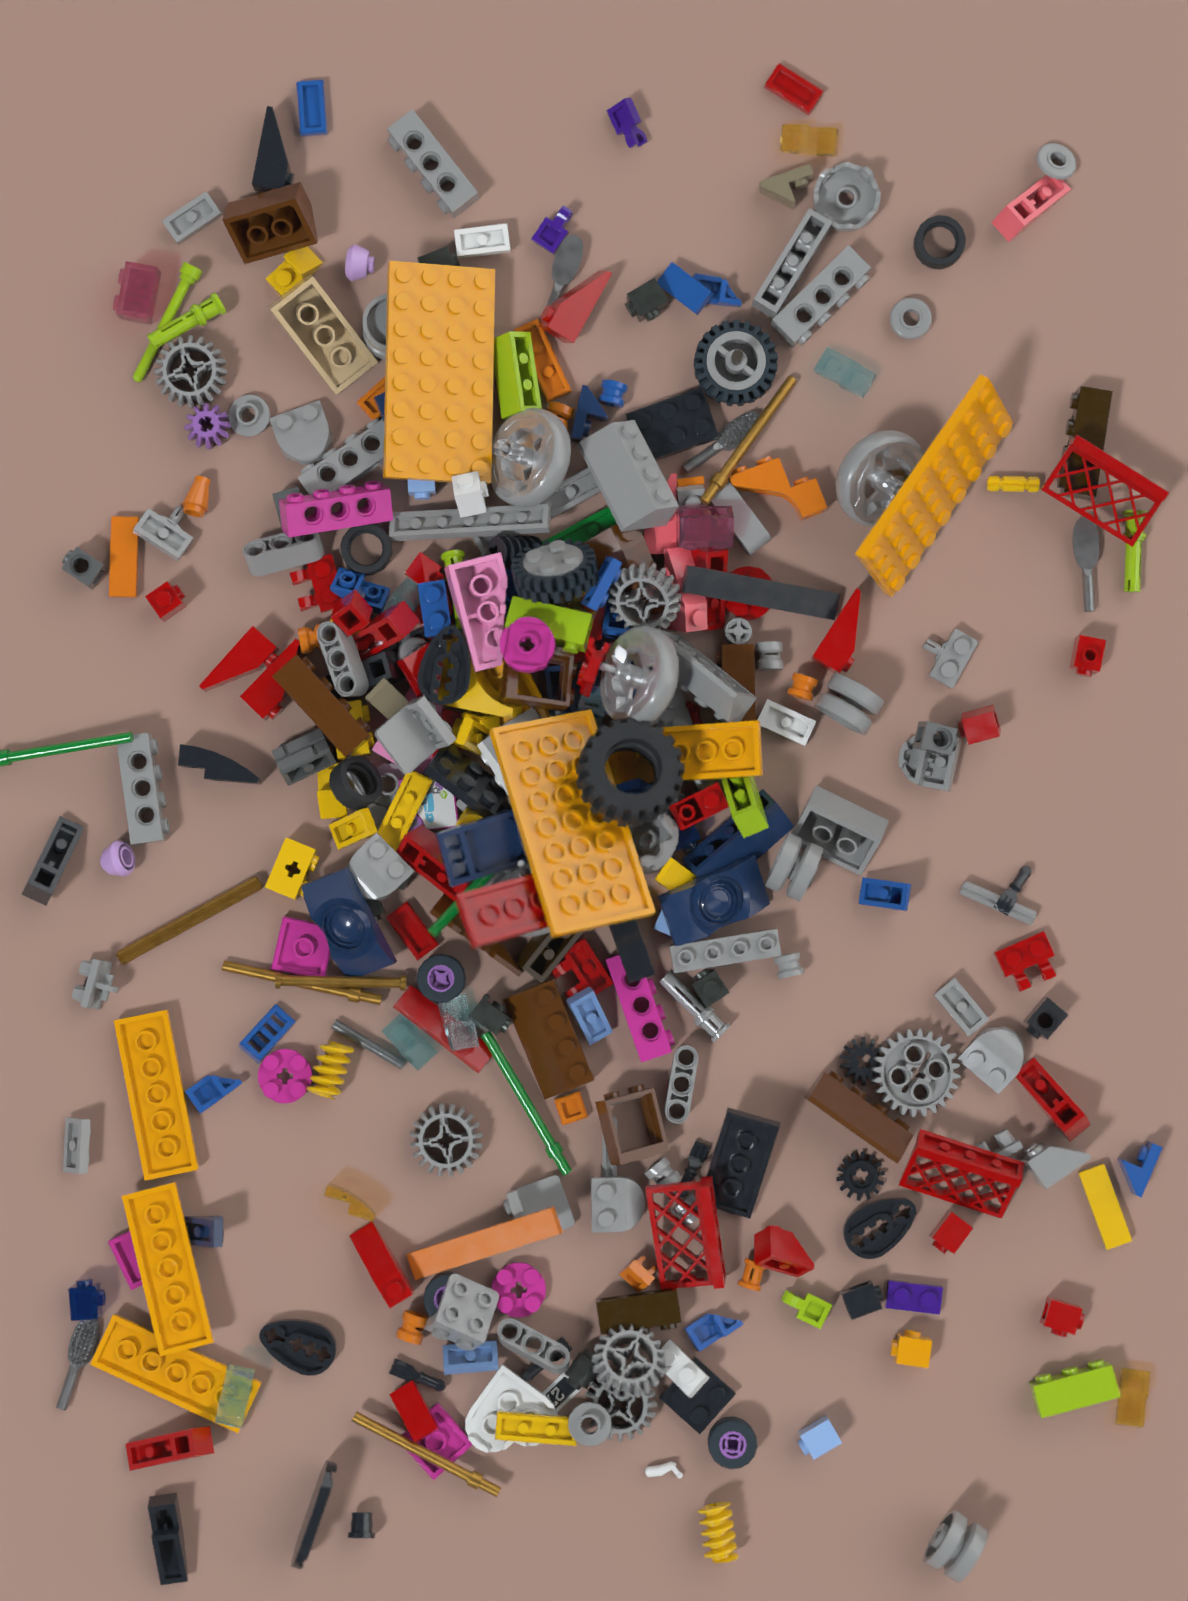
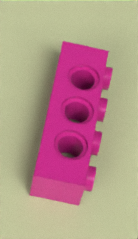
M368 481L365 483V486L360 487L343 485L339 487V490L335 491L318 489L314 490L313 494L304 496L301 493L288 494L286 499H279L282 531L288 537L393 520L390 488L381 483V481ZM366 498L365 506L357 509L358 501ZM336 502H341L340 509L335 513H331L332 505ZM314 506V513L309 517H305L306 509Z
M617 955L605 959L641 1063L671 1053L670 1046L675 1045L670 1029L664 1030L662 1020L666 1019L662 1005L655 1004L653 995L657 994L653 979H641L637 986L630 987L624 981L626 972L620 956ZM645 997L649 1001V1007L645 1012H637L634 1009L633 1003L636 998ZM651 1022L657 1025L658 1032L655 1037L647 1038L643 1035L642 1028L646 1023Z

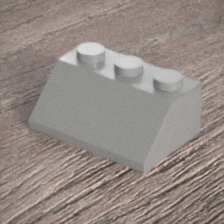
M816 785L791 834L802 838V848H805L810 843H814L824 848L821 857L861 876L881 842L889 820Z

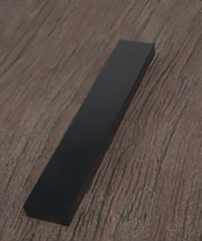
M689 565L685 567L681 592L830 620H835L840 597L838 593Z

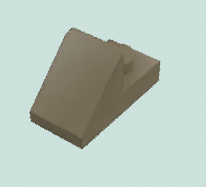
M811 164L761 180L758 186L759 192L794 209L795 199L791 188L794 187L795 190H798L810 184L809 181H812L814 175Z
M385 678L365 697L387 719H390L409 702Z

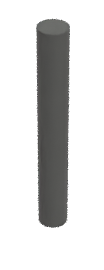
M336 1019L331 1029L400 1070L404 1066L405 1059Z

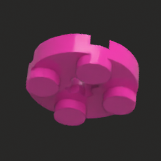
M522 617L504 629L500 638V650L508 666L519 672L532 673L543 670L548 666L555 653V639L550 628L543 621L534 617ZM530 638L535 647L526 652L523 647H520V644L525 643L526 639Z
M280 1049L264 1058L258 1070V1083L266 1097L278 1103H292L303 1097L308 1091L306 1089L307 1086H311L312 1080L309 1078L313 1076L312 1067L308 1060L298 1051ZM283 1068H287L288 1073L293 1074V1079H289L288 1084H283L282 1079H278V1074L282 1073Z
M512 1262L499 1270L493 1280L492 1290L499 1294L498 1309L508 1316L520 1318L529 1316L540 1308L545 1298L546 1284L541 1273L529 1263ZM516 1282H521L522 1287L527 1289V1292L522 1293V1297H516V1293L511 1292V1288L516 1286Z

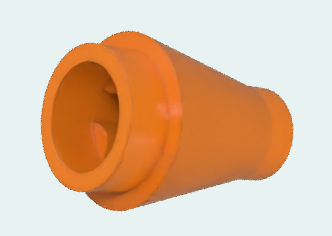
M195 476L194 482L182 503L184 506L183 512L187 515L202 518L205 512H208L209 485L211 482L209 478Z

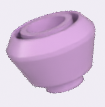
M357 244L350 246L346 255L345 276L350 281L367 278L368 273H373L375 257H371L370 251Z
M121 840L114 841L102 852L100 858L101 867L110 875L123 877L130 875L135 867V856L132 848Z

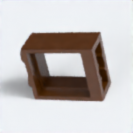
M520 646V647H523V648H524V651H526V652L530 651L531 648H534V647ZM555 651L552 660L549 662L560 665L557 700L517 695L519 671L508 666L504 659L500 703L561 712L566 710L573 704L575 690L571 688L572 678H575L577 672L574 653Z
M643 1084L628 1088L629 1093L620 1095L619 1091L603 1094L604 1100L595 1102L610 1165H623L670 1152L654 1088L644 1089ZM640 1098L651 1143L621 1151L610 1106Z

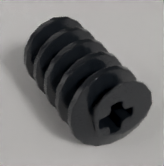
M498 535L489 541L486 548V556L501 552L505 569L512 570V560L516 558L517 553H524L523 549L526 547L533 549V544L539 543L542 546L543 542L536 536Z

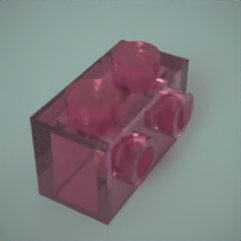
M126 261L125 268L120 269L118 284H121L120 294L115 295L113 310L116 311L119 319L152 325L161 278V271L158 267Z
M732 506L678 507L677 540L679 548L696 550L699 547H711L712 549L721 550L726 547H733L734 514Z

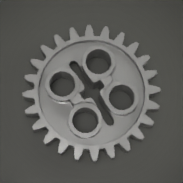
M910 1029L905 1030V1037L897 1032L895 1033V1042L890 1038L886 1039L888 1048H878L883 1056L874 1057V1060L880 1064L879 1067L871 1068L872 1071L879 1073V1076L873 1078L872 1082L881 1084L875 1091L876 1093H885L881 1099L882 1102L892 1101L889 1107L891 1110L900 1106L899 1114L904 1115L907 1109H909L911 1117L916 1116L917 1110H919L921 1116L925 1117L927 1115V1108L932 1113H937L936 1104L946 1107L943 1098L953 1099L949 1090L950 1088L958 1089V1086L952 1083L953 1079L960 1078V1075L953 1073V1069L958 1068L960 1064L951 1062L956 1053L946 1052L951 1045L946 1043L941 1046V1036H937L932 1040V1031H927L924 1037L922 1029H916L914 1036ZM912 1046L918 1051V1057L915 1061H910L907 1058V1050ZM929 1052L930 1057L922 1064L925 1054ZM933 1062H937L940 1066V1072L935 1077L929 1073V1066ZM898 1068L903 1073V1079L900 1083L895 1084L892 1081L891 1074ZM912 1068H919L920 1078L914 1077L911 1080L914 1075L911 1071ZM911 1080L907 1091L902 1093V1088ZM919 1084L925 1088V1095L921 1099H917L914 1096V1088Z

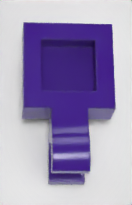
M631 97L624 98L607 110L616 134H624L629 148H633L635 145L641 147L647 143L646 135L636 126L642 121Z
M563 205L553 221L545 217L531 240L552 255H555L559 245L569 234L563 227L573 216L572 211Z

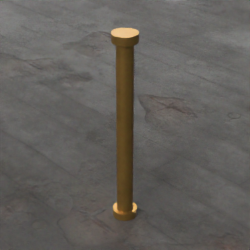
M276 972L275 989H281V986L400 988V991H406V975H400V977L281 975V972Z

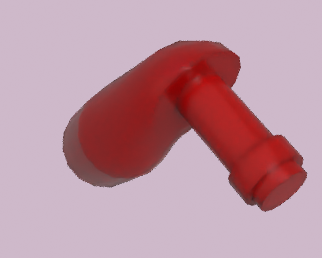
M690 701L686 702L693 725L704 724L700 718L699 707L693 705Z

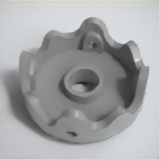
M843 162L830 169H825L819 176L813 191L815 212L832 221L831 229L839 232H852L865 227L875 216L881 199V191L871 169L850 162ZM843 192H848L853 196L854 201L850 205H843L839 201V195Z
M665 812L663 815L660 814L651 823L645 821L642 826L633 827L632 823H628L643 874H649L662 868L671 858L678 843L679 832L676 821ZM650 839H653L651 844L646 847L647 842Z

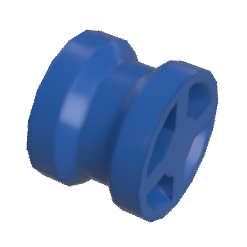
M602 380L601 387L603 391L598 396V402L610 407L623 408V394L627 392L628 385L614 380Z

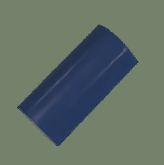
M764 789L759 792V796L769 828L744 838L731 816L682 859L696 878L750 854H754L757 860L795 827L778 803Z

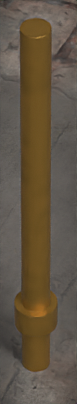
M792 376L786 378L721 470L714 473L709 480L710 485L699 499L701 503L708 506L717 492L724 489L729 482L727 478L797 383L795 378Z
M224 960L222 971L275 982L276 971ZM294 986L348 998V1001L354 1003L362 1001L380 1005L382 1001L381 994L363 991L362 987Z
M356 1411L352 1422L466 1481V1485L475 1490L479 1488L496 1498L500 1493L501 1487L484 1479L483 1474L475 1470L471 1472Z

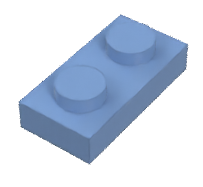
M590 986L566 1000L589 1045L594 1044L613 1032Z
M497 1340L485 1341L482 1345L470 1351L460 1349L456 1344L443 1345L444 1374L499 1370Z

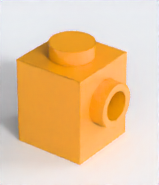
M905 1329L904 1334L897 1333L896 1340L892 1339L890 1356H894L893 1360L896 1364L929 1368L932 1340L929 1337L920 1336L921 1332Z

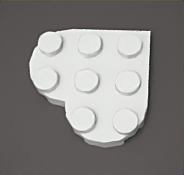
M502 1364L471 1406L466 1417L465 1430L469 1441L477 1449L487 1453L505 1450L514 1442L526 1447L536 1446L542 1443L495 1440L497 1411L558 1415L554 1403L544 1393Z

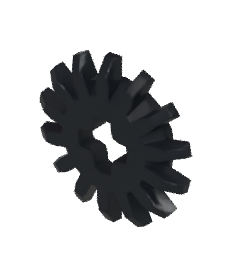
M861 1037V1044H857L856 1040L853 1039L851 1042L854 1047L849 1048L847 1045L843 1047L848 1051V1054H840L839 1058L846 1059V1063L839 1066L840 1069H848V1072L844 1074L845 1078L851 1074L854 1076L851 1083L855 1084L858 1078L861 1079L862 1086H866V1079L868 1078L872 1084L876 1083L872 1082L875 1074L879 1076V1073L872 1071L871 1068L879 1067L880 1064L874 1060V1057L883 1056L879 1054V1047L876 1049L873 1047L876 1040L871 1039L870 1044H866L865 1037ZM866 1054L869 1055L870 1067L863 1066L861 1069L858 1068L859 1061L857 1057L859 1055L862 1057Z
M861 1152L860 1159H856L855 1154L851 1153L852 1161L849 1163L843 1158L842 1161L847 1166L845 1168H837V1171L843 1172V1176L836 1177V1180L844 1181L845 1184L840 1187V1190L843 1191L848 1188L847 1197L850 1198L853 1193H857V1201H861V1194H865L867 1200L871 1199L869 1194L871 1190L876 1194L879 1193L875 1188L876 1184L884 1185L883 1181L878 1180V1176L885 1175V1171H877V1168L882 1164L880 1161L876 1164L872 1163L874 1155L871 1154L868 1160L864 1159L865 1152ZM860 1168L862 1172H868V1176L865 1177V1183L861 1184L859 1180H853V1176L856 1175V1169Z

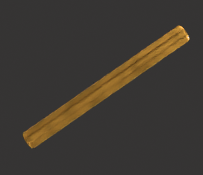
M252 877L116 952L118 960L121 964H126L262 890L263 887L259 878Z

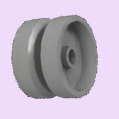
M387 294L374 298L367 305L363 314V340L367 348L376 357L386 360Z
M834 672L827 687L836 696L822 693L814 706L844 727L865 736L872 725V721L863 712L877 715L885 702L864 685Z
M788 833L764 886L777 892L782 889L788 878L790 881L786 889V896L800 902L807 887L811 885L824 848L810 843L806 845L803 853L799 856L802 838Z
M953 1509L944 1517L934 1532L926 1548L923 1560L936 1570L945 1566V1575L958 1583L969 1574L985 1547L989 1532L976 1522L967 1526V1517Z

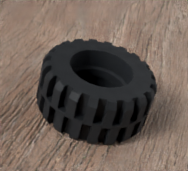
M626 717L625 723H621L619 719L612 720L608 726L603 724L596 730L594 735L589 737L577 764L576 774H578L576 783L577 788L582 789L581 798L583 802L591 804L590 811L594 815H597L598 812L604 815L603 821L609 824L611 820L618 821L617 826L626 827L628 823H632L633 827L642 826L645 821L648 823L655 821L660 814L663 815L669 809L682 787L684 763L680 762L682 757L680 748L675 749L673 746L675 743L674 738L671 735L665 737L662 734L664 728L657 725L656 728L649 726L650 721L642 720V723H637L635 718ZM619 751H632L642 755L648 760L654 770L655 780L652 787L647 792L641 794H628L615 788L605 773V764L609 756Z

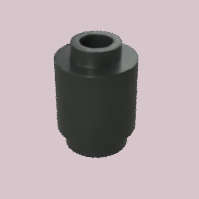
M587 1348L582 1353L579 1352L568 1370L564 1373L568 1376L566 1382L577 1390H580L581 1387L587 1389L598 1374L593 1372V1366L596 1365L592 1362L594 1353Z

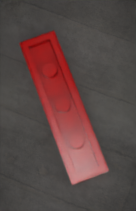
M412 985L407 988L393 1006L394 1009L478 1074L492 1057L484 1041L434 1002L423 996Z

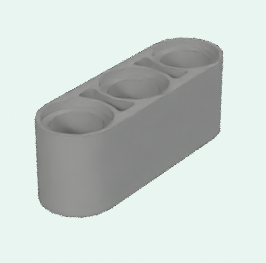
M730 481L722 491L717 492L709 503L749 556L772 540L767 530Z
M283 532L248 542L243 547L242 552L250 573L253 576H264L318 561L323 557L325 550L319 533L288 537Z
M333 621L323 622L317 629V638L336 691L341 696L358 697L364 695L368 690L369 682L353 636L347 637ZM333 629L336 630V637L334 639L332 638ZM342 654H344L345 656V662L343 665L341 663ZM351 679H353L354 681V687L352 690L350 688Z
M690 1045L678 1046L673 1054L664 1113L667 1119L675 1124L684 1122L690 1112L698 1065V1053ZM684 1049H688L693 1053V1060L687 1065L681 1064L678 1060L679 1053ZM679 1076H684L689 1081V1086L684 1091H677L674 1088V1080ZM675 1103L684 1106V1114L679 1118H674L669 1114L671 1105Z
M507 1318L501 1321L497 1329L498 1338L501 1345L553 1374H562L568 1370L570 1355L565 1346L515 1319ZM507 1328H514L518 1333L514 1338L507 1339L503 1336V1332ZM531 1341H538L541 1344V1348L536 1352L529 1351L526 1346ZM555 1354H562L565 1357V1361L560 1365L553 1364L550 1359Z

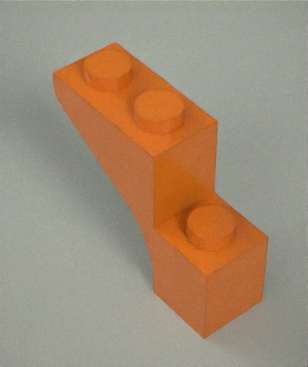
M771 456L763 458L756 462L757 466L747 469V466L734 469L732 475L728 477V480L737 491L778 496L787 500L796 510L800 521L824 513L827 510V505L817 479L809 480L808 477H804L794 481V486L790 487L780 458L772 459Z

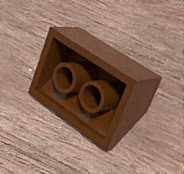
M301 182L229 202L222 218L244 264L318 243L312 205Z

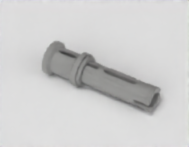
M671 971L659 982L695 1018V1025L701 1026L712 1037L711 1041L713 1043L731 1026L729 1023L725 1024L714 1013L712 1006L706 1007ZM675 987H677V988L692 1002V1004H690V1003L675 989ZM695 1007H697L702 1013L700 1014V1013L695 1009ZM708 1020H710V1021L717 1027V1029H715V1028L708 1022Z

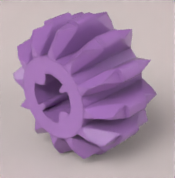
M204 403L203 411H200L195 406L193 409L197 415L187 414L186 416L193 423L184 425L186 431H192L187 436L190 441L197 439L195 445L198 448L205 442L206 448L211 450L212 441H215L220 447L222 442L219 437H229V434L223 429L231 428L230 422L224 421L228 417L227 413H219L220 407L218 405H215L211 411L208 403ZM208 421H211L213 425L212 430L207 428V432H205L202 425L204 422L208 424Z

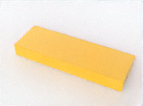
M414 770L411 773L405 774L378 829V834L395 852L405 834H407L433 781Z
M1102 1163L1077 1172L1105 1249L1109 1250L1131 1242V1235L1105 1165Z
M497 1411L495 1440L577 1446V1441L574 1440L569 1432V1416Z

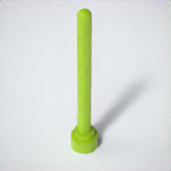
M183 262L179 270L181 273L179 278L181 280L156 330L174 319L190 285H194L195 281H199L203 273L200 269ZM150 343L133 375L135 382L143 381L158 351Z

